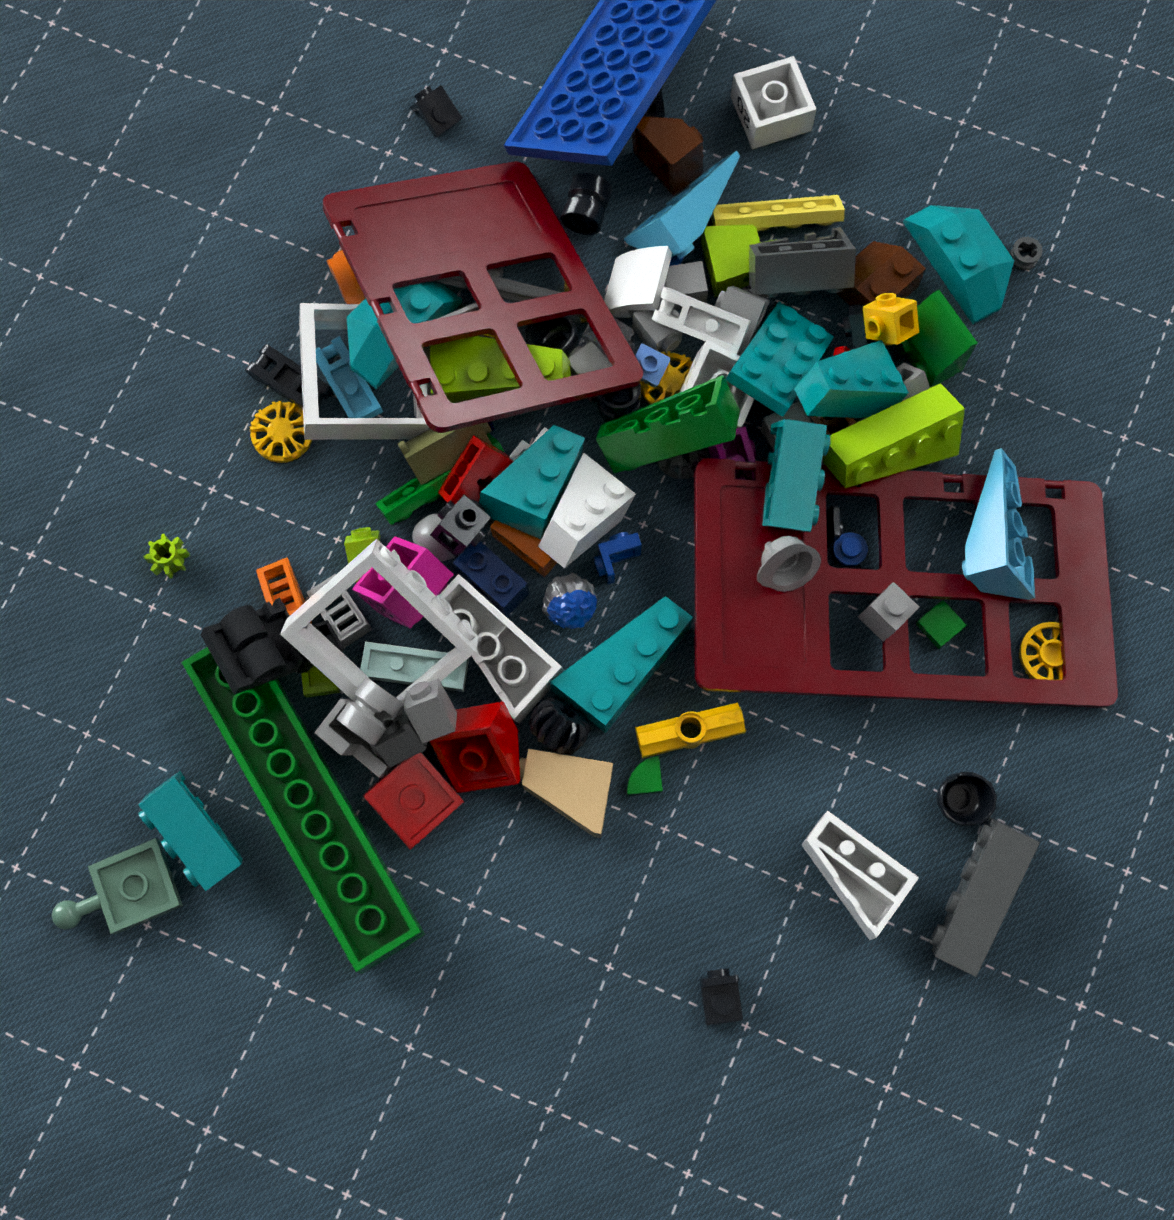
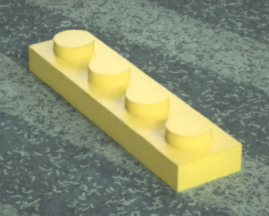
M839 195L720 204L716 205L711 219L713 226L754 225L757 231H765L770 227L780 226L798 228L804 224L831 225L834 222L844 221L845 209Z

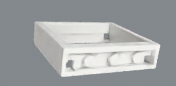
M300 303L299 330L304 440L412 439L429 429L417 405L414 394L415 418H319L315 329L347 330V316L359 304ZM424 347L423 350L430 363V348ZM429 383L419 385L425 397L432 395Z
M378 539L372 542L286 619L280 635L355 702L357 700L355 692L368 676L310 622L373 567L455 646L454 649L395 697L405 704L406 691L419 682H431L439 679L441 682L476 652L478 636L470 629V623L467 620L459 619L452 612L450 604L441 595L436 596L426 587L427 585L423 577L414 570L410 571L400 562L398 553L395 550L392 552L388 550ZM403 708L401 709V711L398 713L397 716H399V715L402 714Z

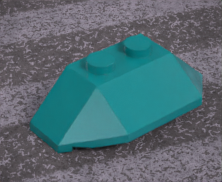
M930 205L904 219L903 224L972 324L983 320L1002 308L1014 259L979 209Z
M431 281L393 289L408 320L412 323L438 319L452 313L462 303V299L446 286ZM365 298L347 316L350 369L377 389L399 366L377 323L373 309ZM389 302L380 304L384 314L393 313Z

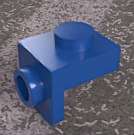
M621 532L611 536L609 541L598 544V556L593 557L599 577L605 575L607 584L615 583L613 563L641 555L642 545L638 533L629 535L628 532Z

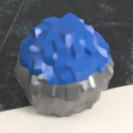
M574 573L555 577L546 588L543 598V614L553 624L559 625L562 628L575 629L584 627L596 611L597 595L594 592L593 584H590L586 579H581Z

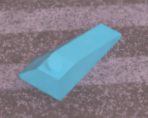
M1002 448L995 450L965 544V560L962 562V570L965 578L971 581L980 592L1030 600L1035 598L1034 568L1032 557H1025L1022 539L1028 538L1027 528L1023 525L1022 518L1016 508L1022 506L1016 466Z

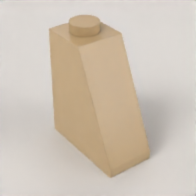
M528 749L527 758H520L519 761L520 779H523V789L593 837L601 838L613 763Z

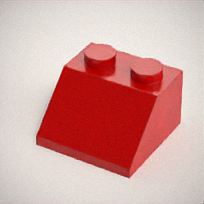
M504 701L456 709V731L430 741L457 793L516 785L520 781L518 729Z

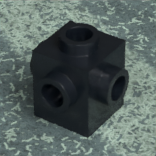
M463 495L456 504L450 500L439 512L437 517L442 521L430 536L455 557H458L469 543L475 548L488 531L483 526L491 517L485 513V509L480 503Z

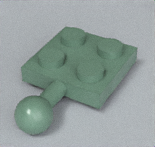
M157 838L88 866L97 895L78 903L71 900L59 902L52 911V920L58 928L68 930L77 926L82 916L102 908L110 934L116 935L182 907L183 904L161 841Z

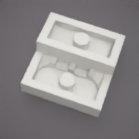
M668 246L637 249L616 257L604 299L613 317H632L634 310L655 311V309H658L661 299L660 295L672 257V252Z

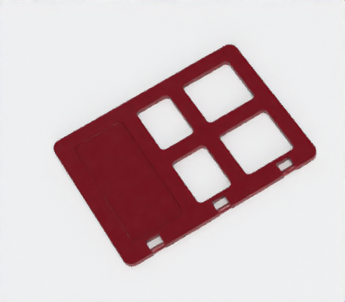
M514 161L335 192L324 197L322 208L325 216L339 239L341 249L369 306L373 309L377 323L408 387L411 388L417 400V405L427 426L431 430L445 433L635 387L640 384L643 377V369L530 169L524 163ZM352 226L355 235L346 236L342 227ZM550 258L555 262L570 289L567 292L515 303H506L500 296L487 270ZM460 276L466 282L480 309L430 321L412 323L408 320L393 289ZM389 302L393 313L384 314L380 304ZM574 314H582L588 321L612 367L552 381L545 379L517 327ZM491 334L502 351L520 388L459 403L450 402L423 348L478 335ZM429 383L434 395L425 397L419 385Z

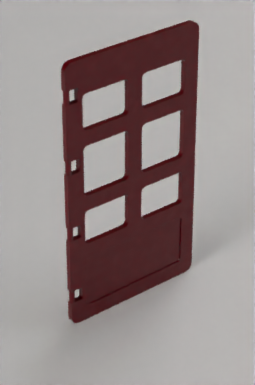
M706 458L697 464L694 471L695 680L702 689L724 692L1106 708L1116 702L1118 688L1103 499L1101 489L1095 483L1090 481H1054L1042 478L1018 477L1022 506L1046 507L1051 511L1056 572L1055 579L1034 578L1035 598L1026 600L980 592L971 581L965 578L964 574L911 572L906 568L903 500L966 502L974 504L977 509L987 475L943 474V472L906 470L858 484V487L851 486L845 488L840 485L839 480L826 465H821V470L825 471V479L822 490H817L815 505H819L818 522L816 526H812L811 532H800L762 526L766 483H769L772 466L768 462H743L731 459ZM735 470L754 471V480L735 479ZM944 482L960 483L961 493L944 492ZM1045 488L1061 489L1062 499L1046 498ZM826 495L873 497L876 500L879 544L878 570L834 568L828 564ZM783 536H793L807 546L814 548L820 554L821 564L819 570L805 585L792 591L782 592L761 585L757 581V573L762 566L761 557L765 550V544L768 541L773 542ZM894 582L910 598L979 602L982 606L985 676L916 674L910 669L908 620L890 637L882 641V672L833 669L830 664L829 594L870 595L878 597ZM1009 603L1054 605L1058 609L1060 641L1062 644L1061 658L1063 659L1062 680L1017 678L1013 675Z

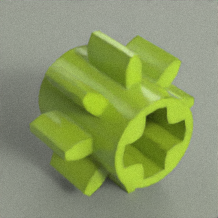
M161 534V539L155 542H148L150 554L144 555V559L148 563L153 564L150 570L156 576L163 570L171 579L173 578V573L179 570H186L183 565L184 558L190 557V553L186 549H180L183 546V541L178 536L171 542L165 534ZM166 553H167L168 555H171V557L168 558V559L165 558V557H163V556H164Z

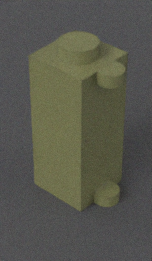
M487 422L445 433H438L428 429L407 442L403 440L397 444L418 481L423 485L453 468L473 435L492 445L486 435L492 432Z

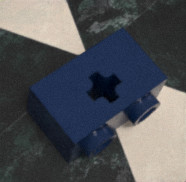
M481 541L475 548L470 544L453 562L456 574L463 577L506 617L529 595L528 583Z

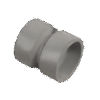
M366 677L355 692L357 700L355 702H348L336 719L362 739L375 746L386 731L384 723L386 721H393L404 707V704Z

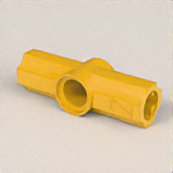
M737 702L700 712H685L676 718L635 727V732L642 758L683 748L694 749L703 743L744 734L746 729L743 714ZM685 723H693L698 726L700 734L695 738L685 737L680 727Z

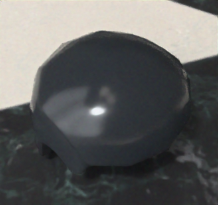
M566 316L528 324L525 329L527 344L561 349L566 356L574 350L579 340L576 325L570 317Z
M965 771L947 776L938 788L937 805L943 817L954 824L961 826L983 824L996 810L997 795L992 783L979 774Z

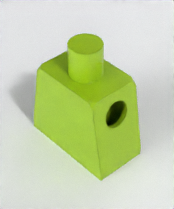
M724 225L705 227L702 233L701 245L714 297H718L721 291L726 292L730 286L741 289L750 285L749 245L762 243L760 242L756 226Z

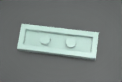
M365 642L360 670L371 680L411 685L448 653ZM469 658L441 681L445 690L464 692Z

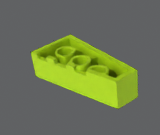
M474 336L430 346V365L447 399L452 403H459L520 388L502 351L493 338ZM527 344L545 379L552 381L571 376L570 360L563 350Z
M940 383L830 435V446L827 455H823V463L845 488L957 456L959 455L965 408Z

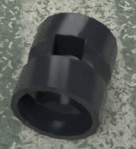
M576 174L572 178L568 191V200L564 204L561 214L562 224L578 234H598L601 231L605 209L608 207L612 194L610 183L595 174Z
M641 383L635 387L597 396L598 411L605 422L640 409Z

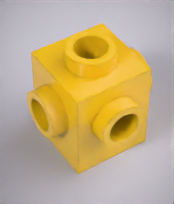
M884 293L878 295L873 302L863 306L866 339L882 340L884 345H898L919 333L916 300L900 298L894 293Z

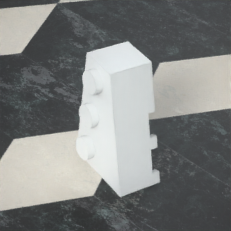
M583 453L538 547L563 568H566L622 521L636 494Z
M829 811L820 818L802 843L804 850L869 940L879 936L919 878Z

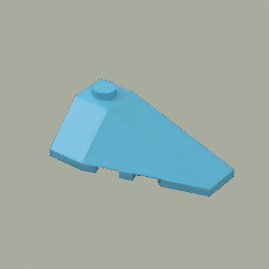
M735 151L715 163L689 184V188L666 203V207L655 215L648 217L624 238L626 243L637 249L668 246L672 252V257L676 255L678 259L690 253L695 248L692 243L702 235L740 158L739 153Z

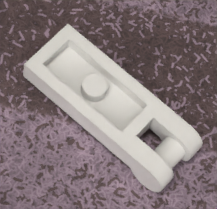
M663 287L660 295L663 299L659 310L655 309L652 320L700 340H709L733 353H739L751 323L750 320L684 295L674 289ZM675 304L683 307L679 318L671 314Z

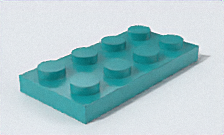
M778 302L725 380L784 417L797 396L794 388L814 364L820 360L834 336L826 332L823 327L812 323L798 314L793 308Z

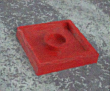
M421 752L397 764L362 795L410 850L464 802Z

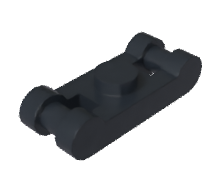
M265 344L259 351L260 356L255 363L250 362L245 368L246 373L291 403H295L303 410L301 366ZM270 364L276 365L270 373L266 371ZM317 378L319 404L323 398L327 399L333 390L329 385Z

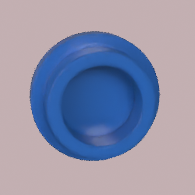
M853 532L841 534L840 538L833 545L835 558L845 566H856L862 563L868 553L865 539Z

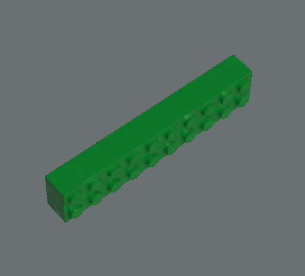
M208 647L182 661L185 670L354 970L363 974L426 935L279 680L276 679L234 695Z

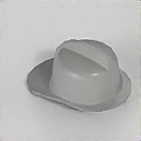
M783 536L773 542L768 541L762 553V566L757 573V581L761 585L777 591L795 590L805 585L817 573L821 564L820 554L814 548L807 546L793 536Z

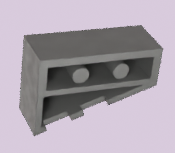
M841 227L833 228L830 236L816 238V233L813 232L805 234L804 241L789 243L788 238L749 245V284L755 295L764 298L776 297L778 293L791 292L795 295H807L813 290L837 293L843 291L844 288H853L856 248Z

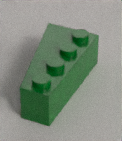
M722 375L602 424L596 441L613 473L625 470L632 471L646 464L734 440L740 409Z

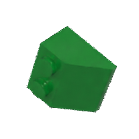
M939 289L917 307L919 333L895 345L901 355H906L913 367L925 371L930 388L963 371L977 345L975 338Z

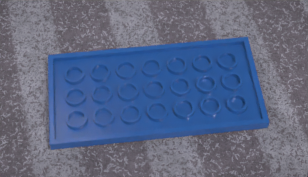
M600 0L503 145L508 154L612 166L716 0Z

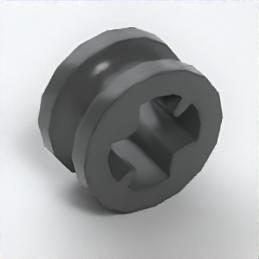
M1022 237L1014 243L1010 255L1014 259L1013 266L1024 271L1035 267L1043 251L1039 241L1032 237ZM1029 250L1032 253L1031 256L1026 255L1022 257L1020 255L1021 251L1026 252Z

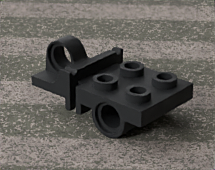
M281 598L275 599L272 605L270 601L266 602L258 610H254L252 605L236 608L225 615L219 623L205 627L200 634L234 695L292 674L297 670L298 674L307 672L314 666L280 635L286 619L290 616ZM328 620L313 625L343 652L345 648Z

